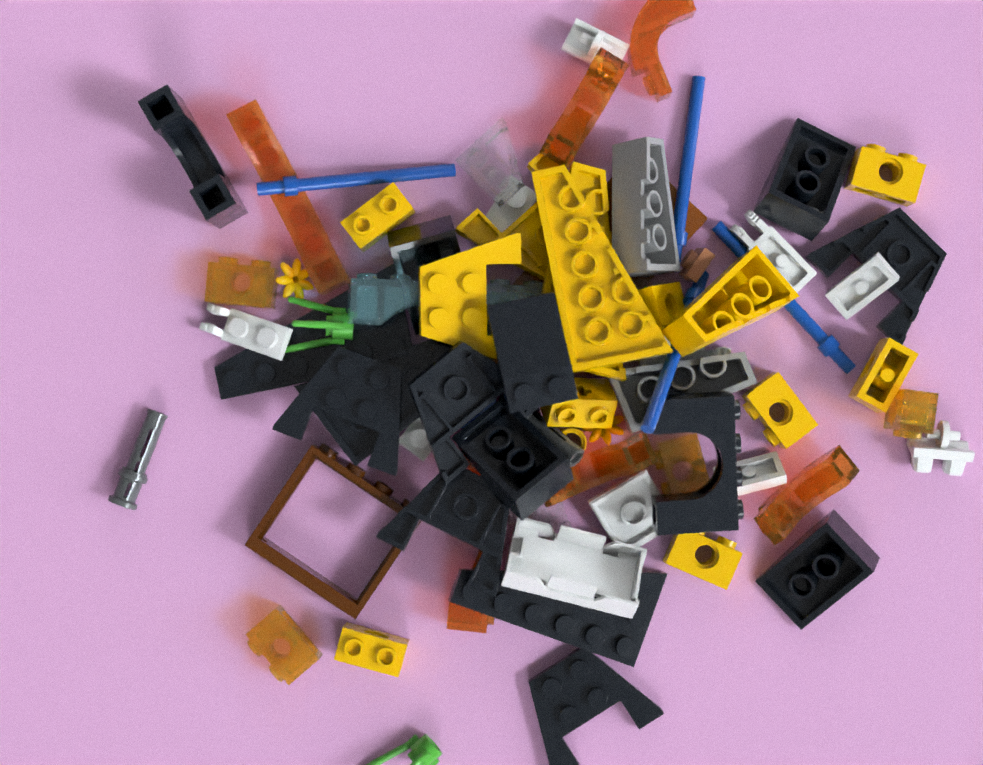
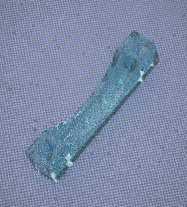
M372 273L357 274V278H351L348 283L347 324L382 325L394 315L419 305V281H412L408 275H391L389 280L377 279V275ZM507 279L490 280V284H486L487 305L541 294L543 282L530 280L524 281L523 285H510V280Z

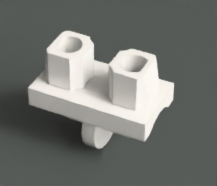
M576 18L561 50L615 76L630 44Z
M944 420L938 422L936 429H926L925 437L908 436L906 443L911 452V466L915 472L921 473L931 472L933 459H942V470L944 473L961 476L966 462H973L975 452L969 450L967 441L960 440V431H950L949 422Z

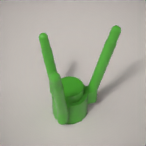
M293 296L288 297V302L333 315H327L326 321L294 320L292 321V326L326 329V335L332 337L287 346L285 353L332 344L345 345V339L353 340L354 313H346V308L331 307Z
M415 734L404 744L370 761L366 765H381L410 748L412 750L408 753L409 758L412 760L410 765H436L440 762L438 758L443 753L427 734H424L421 738Z

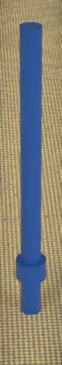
M703 76L692 77L673 216L680 264L682 249L686 247L688 237L685 227L706 79Z
M452 163L299 179L296 178V175L284 176L283 180L256 183L257 195L284 193L285 197L297 196L298 192L455 177L456 168L455 164Z
M722 221L711 229L737 258L748 252L747 248ZM795 299L784 306L788 313L818 344L817 349L825 357L830 356L845 374H848L856 367L851 359L839 348L840 343L832 334L828 336Z
M704 271L697 283L693 282L692 287L687 289L683 299L684 308L705 289L709 278L707 271ZM672 344L670 347L673 353H668L640 427L647 434L654 433L681 357Z

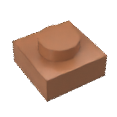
M696 248L695 251L689 250L681 261L680 266L683 268L678 275L688 282L697 283L715 255L706 248Z

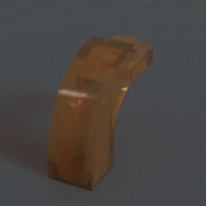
M648 0L640 10L630 33L628 42L630 44L628 48L630 72L632 77L645 73L646 76L642 78L644 87L649 96H655L657 103L669 98L673 92L658 56L659 37L669 27L694 16L697 9L693 0Z
M601 47L567 107L551 129L539 153L560 166L565 165L568 169L607 107L630 64Z
M640 432L584 453L580 462L571 467L574 479L544 503L545 507L553 506L590 488L636 473L657 463V458L647 434Z
M838 445L807 465L789 479L787 484H783L758 508L759 513L755 516L754 520L759 525L762 533L776 545L783 541L797 523L813 508L847 487L860 470L842 447Z

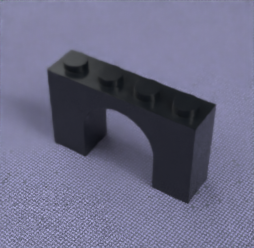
M167 84L137 101L154 131L163 137L184 168L194 187L189 192L206 221L221 229L247 214L246 207L184 100Z
M729 391L667 394L653 435L697 433L706 436L715 447L717 462L712 477L701 488L687 493L651 495L652 524L657 535L739 530V520H743L744 517L743 502L741 499H738L737 488L741 487L743 483L742 469L740 466H737L736 453H741L742 448L741 436L739 433H736L735 420L740 419V403L738 399L735 400L734 395ZM652 395L647 396L648 405L650 403Z

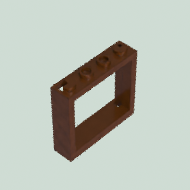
M322 443L319 447L314 444L311 445L245 543V546L356 620L401 553V550L395 547L390 549L357 599L265 536L317 459L397 513L411 501L406 498L403 502L392 496L394 490L380 480H377L374 484L364 477L366 474L364 469L358 465L355 466L351 461L346 465L338 460L337 456L339 453L330 446Z

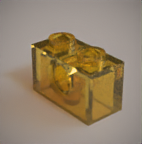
M218 257V262L208 261L204 301L213 304L275 309L278 286L275 279L279 276V270L271 268V262L262 260H251V266L240 265L237 258ZM240 274H247L250 278V285L245 291L240 292L235 288V279Z
M899 389L885 413L883 428L892 429L893 436L921 440L922 433L933 434L939 394Z
M688 433L655 442L657 450L651 452L656 470L662 469L665 482L660 483L662 494L692 492L701 488L709 481L697 433ZM685 461L689 466V474L685 479L677 480L673 475V467L677 462Z
M281 604L245 634L249 638L247 644L250 649L259 657L263 655L271 664L269 670L273 676L280 682L285 680L288 685L295 681L323 655ZM276 639H285L289 643L290 652L288 654H280L275 650L274 641Z

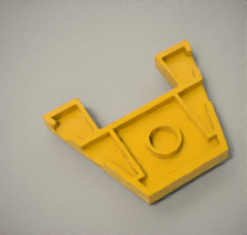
M550 144L528 163L527 168L530 172L559 166L555 157V151ZM537 202L503 232H500L478 208L456 227L455 232L478 246L513 233H521V264L513 265L544 281L549 259Z
M513 233L419 266V335L453 346L461 340L479 353L497 359L492 335H487L486 265L521 264V233Z

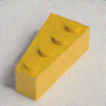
M756 245L725 269L661 332L679 354L684 357L778 311L799 297V295Z

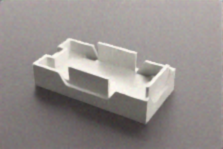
M517 517L512 531L501 586L632 619L639 606L638 593L647 549L618 541L604 545L606 536L563 525L560 526L558 533H555L552 526L548 523L529 518L521 521Z

